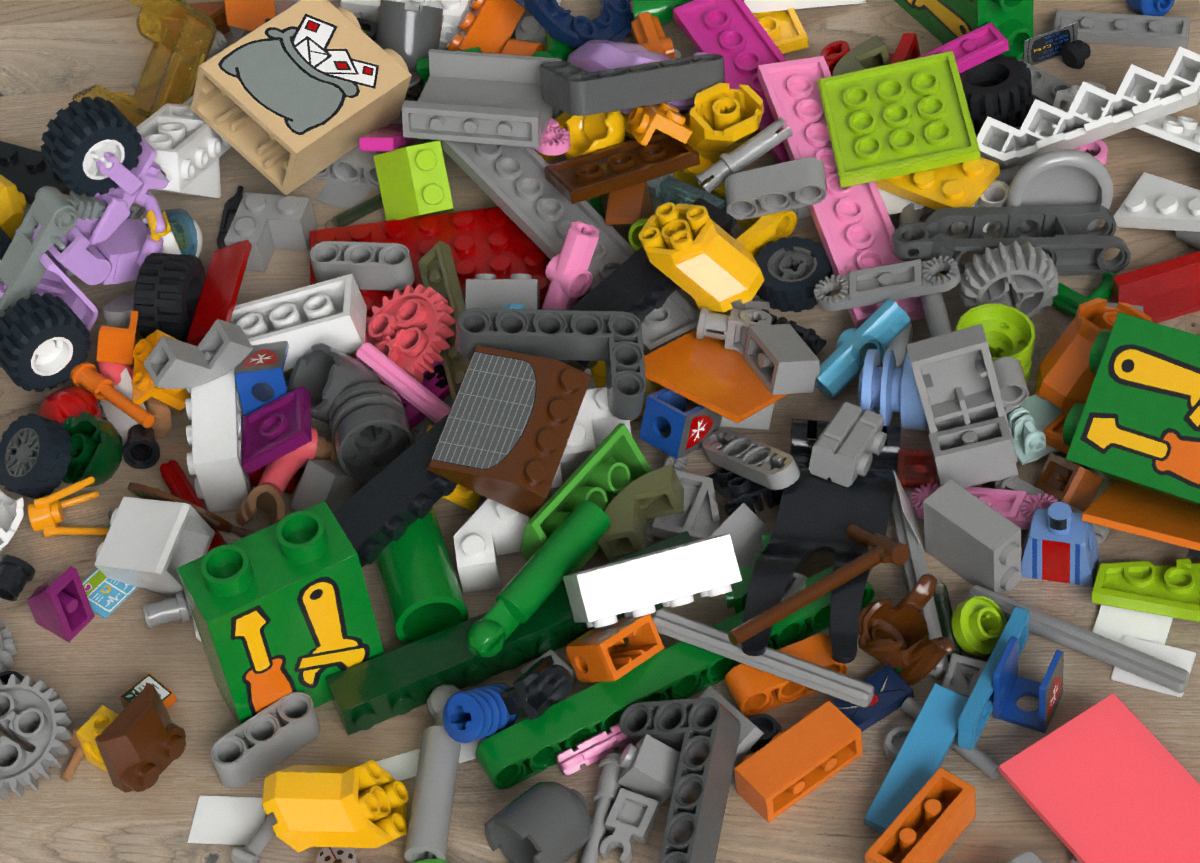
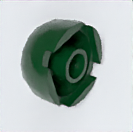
M79 412L81 414L79 417L70 416L63 423L66 427L65 430L70 434V442L72 443L70 456L72 457L67 468V474L63 477L62 481L72 485L92 476L95 482L86 487L98 486L111 479L120 466L123 455L122 437L109 421L91 413Z

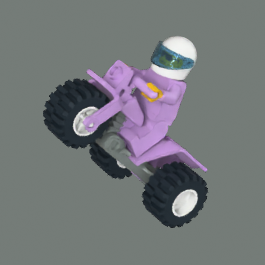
M83 97L79 103L76 100L68 103L69 107L65 110L61 108L56 113L58 116L54 120L50 119L47 124L49 130L43 132L42 141L44 144L41 146V153L45 156L43 159L71 190L70 194L65 195L56 187L44 186L36 192L35 200L20 227L16 229L13 240L0 227V366L18 387L21 386L26 391L34 389L36 392H43L47 387L51 390L57 388V385L61 382L66 383L70 380L69 377L73 368L82 362H86L88 357L86 351L91 348L89 332L97 320L98 310L66 274V268L88 285L100 283L103 285H115L137 279L142 263L151 253L194 255L198 258L202 251V232L197 222L192 220L189 213L182 208L160 210L157 199L148 191L166 188L169 180L160 172V165L154 162L157 155L156 150L137 132L138 129L109 100L105 101L101 97H95L94 100L90 97ZM133 202L145 207L147 214L143 220L127 219L130 216L129 209Z

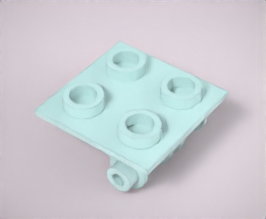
M1036 394L1028 397L1023 404L1006 414L1017 459L1021 465L1046 457L1051 452H1059L1046 445V435L1043 430L1063 411L1047 399L1040 398Z

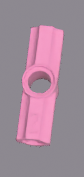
M581 221L570 223L561 253L553 257L546 267V278L551 282L541 310H569L576 304L577 299L590 289L593 276L588 271L600 233L595 226Z

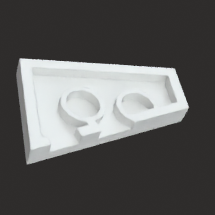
M1143 172L1113 217L1117 227L1200 232V190Z

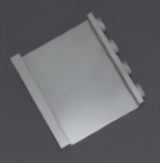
M438 49L429 50L430 76L418 101L404 100L401 107L403 137L539 148L555 109V106L542 99L540 65L547 62L562 61V59Z

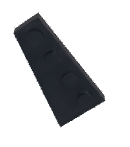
M0 141V174L16 185L17 190L24 194L27 203L32 205L36 192L44 186L56 187L63 194H70L71 190L46 164L43 159L45 156L40 151Z

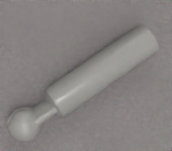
M442 684L436 687L427 700L428 712L435 719L434 726L426 728L422 733L404 854L406 861L409 863L424 859H440L444 861L446 859L461 743L448 735L444 728L442 717L447 700L456 692L461 691L454 685Z

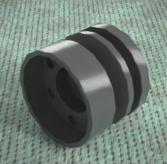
M379 383L357 384L339 394L328 410V425L334 440L338 460L343 471L353 479L368 483L415 443L400 396L389 386Z

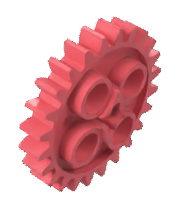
M418 284L414 289L407 285L404 293L395 289L393 299L391 300L384 296L382 307H372L374 315L366 317L365 343H371L414 379L422 383L425 371L434 373V367L432 366L434 361L442 362L444 360L440 355L441 350L450 349L451 346L445 340L455 334L449 327L456 320L451 316L454 310L448 305V301L429 286L426 289L421 284ZM356 352L351 357L356 359ZM380 379L382 385L388 386Z

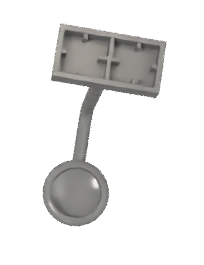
M1060 149L1036 156L1026 164L1000 170L1001 174L995 179L1005 182L1009 186L1006 198L1007 207L1100 205L1109 210L1113 198V182L1109 171L1098 159L1079 150ZM913 203L908 204L903 208L902 213H899V227L906 223H920V218L926 213L934 211V209L925 206L922 209L915 210ZM1095 219L1088 225L1087 229L1092 231L1103 219ZM1032 220L1024 221L1019 225L1018 230L1023 233L1029 232L1035 227L1036 222ZM905 231L902 237L908 238L911 232ZM942 293L919 296L931 338L907 344L906 348L930 434L1004 416L1011 436L1015 460L1018 462L982 324L953 332Z

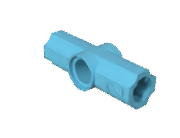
M888 299L858 329L850 328L845 330L838 338L837 349L820 365V374L815 380L816 387L827 397L833 399L860 373L864 365L867 349H879L881 363L884 357V349L910 324L909 321L911 319L896 302Z

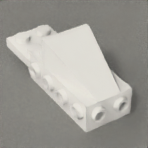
M193 96L182 105L166 103L136 127L138 129L137 132L156 150L157 155L154 162L160 165V172L169 180L166 188L148 191L211 198L221 197L219 158L231 148V145L191 110Z

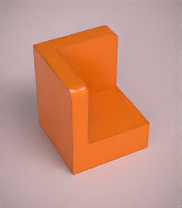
M131 310L129 329L111 326L99 327L96 361L126 365L133 364V350L136 343L139 311Z

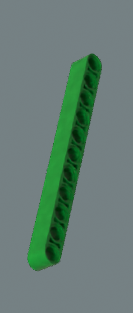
M833 566L807 578L806 587L832 573ZM868 581L863 595L861 610L871 603L875 595V591ZM831 592L774 624L767 647L778 650L828 628ZM745 610L711 627L729 632L743 624ZM681 641L652 656L616 681L598 682L552 705L540 717L532 720L526 718L488 737L478 745L475 756L495 788H510L558 764L556 756L569 748H572L574 751L577 749L576 744L602 731L609 733V728L620 723L622 713L630 705L638 702L687 699L707 689L709 686L725 680L727 673L741 663Z

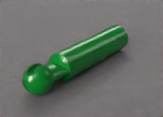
M588 500L580 501L496 596V603L481 620L471 624L467 631L466 643L474 655L489 658L500 653L505 645V640L520 624H525L564 580L563 576L568 575L610 528V519L599 506Z

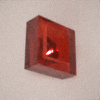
M898 450L897 477L903 488H920V485L927 487L929 483H931V486L936 483L937 471L932 450Z

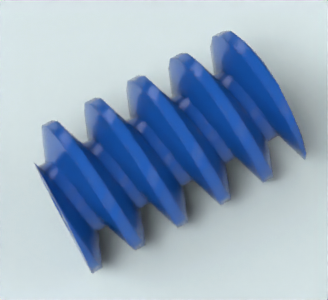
M494 683L453 694L444 706L442 717L444 728L448 735L457 742L469 743L485 739L514 725L520 713L510 715L501 696V693L511 687L504 683Z

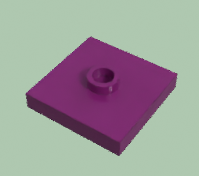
M304 386L289 392L242 418V467L249 474L312 441L311 396Z

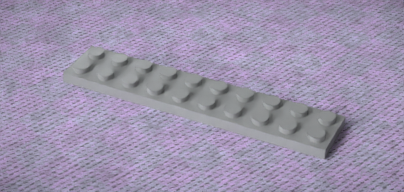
M441 140L442 149L550 260L561 253L571 222L581 221L595 226L600 231L599 239L588 271L593 276V281L585 295L636 252L611 225H606V220L586 200L572 204L545 179L544 168L549 166V164L532 147ZM676 290L667 298L661 308L650 312L642 323L644 355L697 329L700 314Z

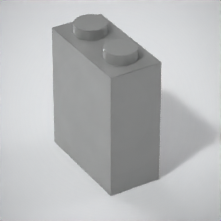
M951 479L923 501L925 552L973 586L978 585L1002 595L1006 591H1012L1019 584L1022 577L1021 528Z

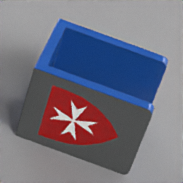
M288 341L252 345L253 350L236 366L234 376L244 417L289 393L288 385L290 379L285 380L283 373L289 349Z
M663 388L647 395L639 438L678 459L702 448L703 440L711 433L719 430L722 415L701 405L686 412L688 399L667 388ZM671 428L669 437L661 434V432Z
M1011 636L993 674L994 718L1046 733L1063 695L1064 651L1056 650L1043 681L1040 683L1018 676V638ZM1023 696H1034L1039 700V708L1026 712L1018 708L1016 703Z

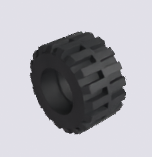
M999 54L959 74L975 134H979L987 116L1014 128L1022 126L1033 104L1031 71L1026 63L1018 61L1013 56L1007 57Z
M151 253L145 258L137 277L134 293V311H139L137 326L143 338L158 329L179 341L188 343L187 337L202 287L206 280L204 266H202V262L197 256Z

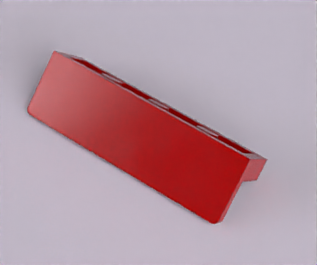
M248 240L213 251L206 280L203 284L187 337L189 344L198 346L217 319L230 323L252 247Z
M1200 251L1114 276L1112 303L1124 302L1130 305L1144 306L1143 313L1151 317L1154 323H1160L1200 311Z

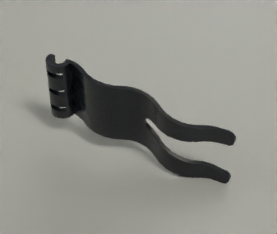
M792 418L790 455L793 456L798 466L800 477L794 484L783 489L773 533L768 545L759 555L752 572L743 623L781 602L796 570L816 552L829 551L835 555L833 571L868 552L867 547L846 536V530L851 524H856L873 533L886 535L896 487L894 471L896 475L898 472L900 427L883 426L882 432L887 434L886 446L883 447L879 455L872 454V462L866 476L858 475L851 486L845 487L832 482L831 478L824 479L813 475L808 470L812 447L830 421ZM873 568L831 591L829 640L831 657L838 663H850L856 658L861 605L867 580ZM774 625L741 643L742 651L749 656L764 654Z

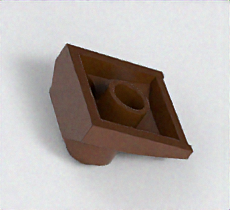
M147 683L144 689L102 734L95 738L113 786L125 793L133 790L142 792L152 787L157 782L159 775L170 763L182 755L186 747V734L183 728L172 723L155 687Z

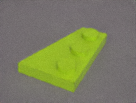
M1191 558L1176 559L1175 565L1154 566L1149 561L1101 563L1092 591V603L1200 622V563L1192 564Z

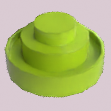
M984 596L972 597L961 602L956 607L952 617L953 635L958 645L966 653L975 657L987 656L992 653L1007 624L1001 608L993 600Z

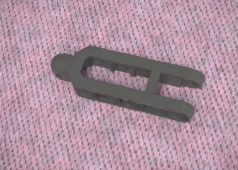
M1100 205L939 208L929 216L925 223H906L897 228L892 235L891 241L892 253L901 261L907 262L918 259L927 261L933 260L932 258L934 257L938 259L939 256H943V258L949 256L950 259L953 258L957 262L960 274L964 273V264H966L960 262V258L967 251H976L979 255L985 254L986 247L990 249L998 248L1000 242L1004 246H1008L1014 240L1020 246L1028 241L1033 247L1041 246L1042 250L1053 259L1058 275L1118 273L1129 264L1131 259V253L1125 241L1120 237L1114 236L1116 223L1110 211ZM1095 219L1105 220L1104 226L1098 231H1089L1087 229L1088 225ZM1032 220L1036 222L1035 227L1031 231L1025 233L1018 231L1019 225L1024 221ZM991 221H999L1001 223L997 231L993 233L983 232V228L987 223ZM955 222L966 223L964 230L960 233L950 234L947 232L949 226ZM905 231L911 232L908 238L901 237ZM1110 248L1120 249L1119 254L1112 260L1102 259V255L1106 250ZM940 271L939 273L946 275L947 273L949 274V271Z

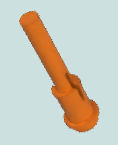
M82 362L71 371L70 376L75 387L86 389L100 401H109L145 428H149L154 424L155 417L116 390L112 385L114 384L113 381L97 372L96 366L92 363Z

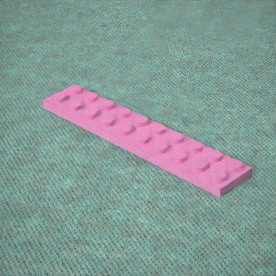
M824 56L758 65L757 76L774 120L776 121L777 118L782 117L787 122L779 132L788 126L793 132V136L783 141L790 161L813 157L824 163L827 196L821 203L808 206L835 277L838 275H849L851 271L905 262L896 258L892 253L891 241L895 229L876 182L841 188L817 79L832 76ZM919 296L894 301L907 313L911 320L926 318ZM883 303L848 309L855 328L858 329Z

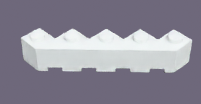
M1179 47L1164 78L1131 64L1116 95L1083 81L1068 112L1035 99L1020 130L987 116L977 136L980 155L982 158L999 163L1000 170L1020 164H1026L1036 156L1060 149H1075L1195 106L1200 101V55Z
M607 386L587 389L547 499L541 507L619 423L625 424L632 436L630 420L618 419L610 413ZM488 498L453 537L457 569L463 593L501 587L497 556L520 552L525 526L531 519L530 517Z

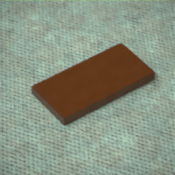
M659 131L653 133L646 147L639 144L636 139L546 166L544 173L545 179L572 204L700 165L699 153L687 143L685 144Z

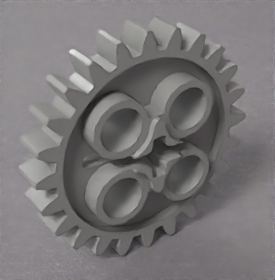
M11 674L7 685L0 679V730L12 738L18 737L26 746L35 748L33 752H29L21 748L6 736L0 737V798L3 801L7 800L10 790L19 798L23 797L24 786L29 785L34 791L38 790L36 779L40 776L50 781L51 776L47 770L50 766L61 768L62 764L56 759L57 755L69 754L70 751L62 741L73 738V734L66 728L73 723L66 713L69 709L68 706L60 699L61 696L53 688H49L43 680L40 679L38 682H35L29 675H26L21 682L14 674ZM9 709L5 715L1 716L5 710ZM40 724L36 731L30 733L36 725ZM17 757L16 761L8 766L9 762Z

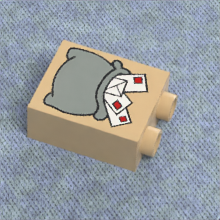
M300 0L199 65L191 110L283 194L288 195L359 146L360 137L386 127L398 119L412 75L409 73L403 58L392 49H382L361 30L357 18L347 8L335 7L328 0Z

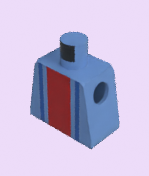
M1065 502L1052 503L1048 509L1038 508L1034 510L1021 559L1022 577L1093 587L1100 557L1093 523L1081 521L1082 514L1073 513L1071 507Z

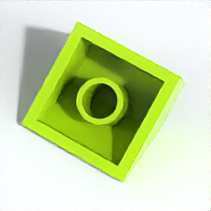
M440 140L408 146L373 156L386 221L454 211Z

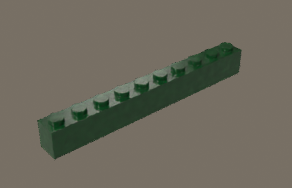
M685 531L603 565L693 542L688 531ZM562 581L525 624H520L505 640V645L501 652L493 657L482 658L474 655L466 643L468 629L471 624L482 619L486 614L483 613L328 676L326 681L332 702L349 736L358 731L370 729L375 724L397 715L406 714L412 709L426 704L431 692L442 684L454 685L459 689L479 684L487 678L515 669L521 664L536 659L550 649L555 652L594 627L587 628L586 622L574 621L565 583ZM662 603L655 604L656 610L663 607ZM624 613L616 615L617 619L625 618Z

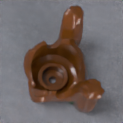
M929 574L922 575L914 588L895 607H890L893 601L891 598H887L866 605L860 612L858 626L860 634L858 640L859 648L879 662L892 667L909 686H913L923 680L946 655L951 654L955 649L952 640L947 637L929 640L927 622L920 613L933 596L937 585L936 577Z

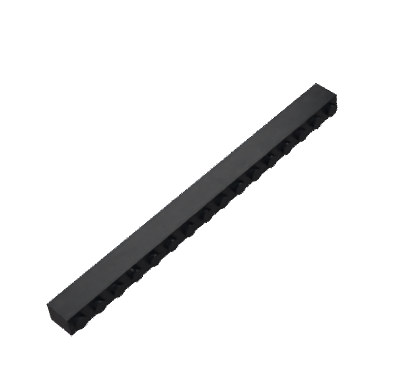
M700 197L691 204L705 206L711 220L733 237L731 233L733 217ZM641 247L569 310L630 312L636 315L642 324L650 312L661 308L676 289L681 290L682 288L651 264L643 247ZM559 360L583 372L587 368H593L598 363V361ZM448 414L333 512L356 550L361 568L366 564L373 563L389 543L399 540L406 532L407 527L418 518H424L431 510L433 504L441 497L450 495L456 488L457 483L426 470Z

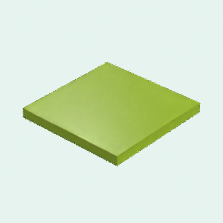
M953 51L817 79L841 188L981 158Z

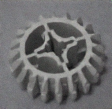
M1014 240L1008 246H1004L1000 242L998 248L990 249L986 247L985 254L983 255L974 254L973 262L964 264L965 270L961 274L959 281V294L966 311L983 304H1003L1018 309L1027 315L1031 321L1032 315L1044 314L1045 306L1053 305V297L1058 295L1059 275L1053 259L1042 250L1041 246L1033 247L1029 241L1020 246Z

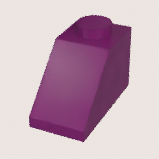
M72 566L54 573L41 586L36 588L27 599L36 623L67 642H70L95 617L77 569Z

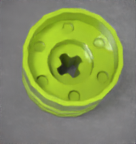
M983 304L973 307L960 317L956 331L982 324L992 362L1003 357H1014L1019 360L1028 386L1031 376L1030 370L1032 368L1031 358L1035 344V329L1028 316L1014 307L1003 304Z

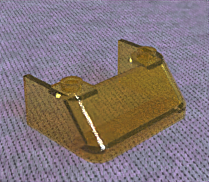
M126 0L140 8L136 20L137 29L144 38L154 43L134 97L120 91L113 93L95 84L74 94L72 101L76 100L79 103L83 97H90L92 100L95 97H101L105 101L109 100L137 127L166 103L182 105L192 97L199 65L208 58L216 36V25L209 15L183 0Z

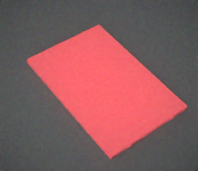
M1114 693L1086 709L1083 713L1028 748L1023 749L998 767V771L1080 863H1200V784Z

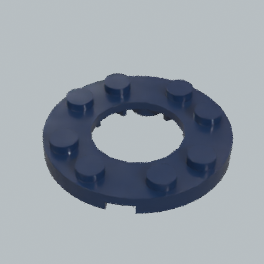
M524 0L526 10L547 30L551 38L560 40L574 48H579L589 40L621 42L631 31V22L634 21L630 0H599L601 4L600 15L593 20L585 16L574 17L570 15L571 10H564L556 0Z

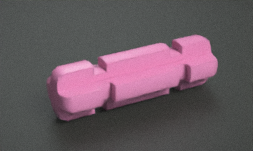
M618 723L609 728V733L602 731L576 744L577 749L574 751L572 748H569L556 756L557 763L565 775H571L581 770L580 765L584 764L586 767L606 757L607 754L614 753L613 748L618 747L620 750L628 744H632L633 741L621 732Z

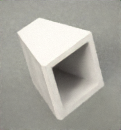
M123 497L119 508L115 509L112 514L111 527L105 541L97 549L94 565L109 579L175 597L174 593L180 591L184 595L185 592L176 568L206 555L215 532L190 504Z

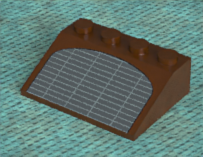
M477 345L426 470L532 518L547 499L592 376L557 359Z

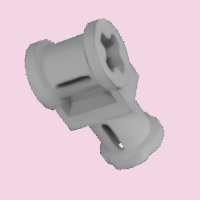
M702 307L697 325L696 339L702 340L704 337L725 340V349L735 350L744 355L749 326L771 325L772 316L759 309L741 310L733 308L730 315L709 312L707 307Z

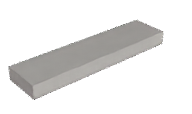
M1055 11L1052 31L1077 22V40H1082L1083 43L1188 48L1190 18Z

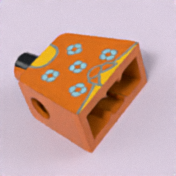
M648 614L635 618L633 616L618 619L617 623L599 628L594 627L567 645L566 658L568 663L573 666L578 680L582 683L612 682L618 680L665 648L652 616ZM623 638H628L627 647H622L618 645L624 644Z

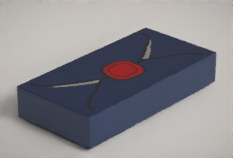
M886 666L863 681L874 687V696L868 707L864 708L839 698H835L830 702L860 728L862 732L900 708L908 697L914 698L913 689L890 666Z

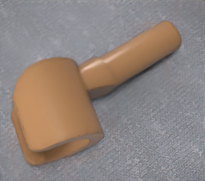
M82 725L77 726L71 732L73 738L69 739V744L76 749L60 777L66 782L70 781L80 761L85 756L76 732Z

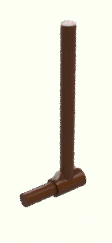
M851 524L846 530V536L867 547L868 552L728 632L730 642L734 646H738L879 563L903 565L909 558L910 551L908 546L882 533H873L856 524Z

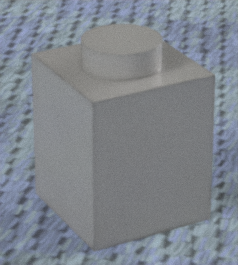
M646 734L635 745L628 744L618 762V765L623 768L617 783L634 793L657 800L661 805L672 795L680 752Z

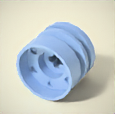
M867 349L858 384V404L862 411L866 409L875 413L880 411V415L884 419L883 426H890L893 412H899L902 429L928 431V423L908 352L905 355L903 367L900 368L896 367L894 350H886L883 366H880L879 349Z

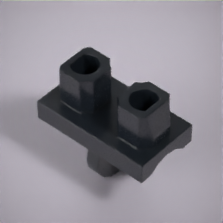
M550 655L536 662L513 683L514 687L506 689L501 693V696L510 715L525 711L528 719L532 720L540 717L557 700H562L570 694L573 689L572 675L563 666L554 665V660Z

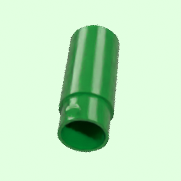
M431 508L424 518H418L407 527L406 532L399 540L389 543L374 561L396 635L406 645L468 620L467 607L435 511Z

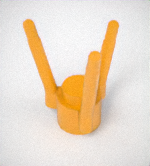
M88 477L46 497L34 499L33 503H29L28 516L35 532L43 531L45 538L55 535H107L109 529L106 527H58V523L64 522V508L97 498L99 492L92 491L59 501V499L95 482L94 477Z

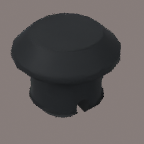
M1076 40L1074 43L1067 42L1061 47L1063 62L1068 67L1074 69L1084 67L1085 59L1089 58L1091 54L1090 46L1085 42L1083 43L1082 40Z

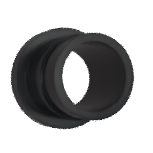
M137 424L128 430L127 440L123 447V458L129 466L136 469H147L158 462L160 447L156 442L155 433L151 427L145 428L141 424Z
M1 556L0 598L16 601L23 591L26 582L33 579L36 573L35 569L26 561L15 556Z

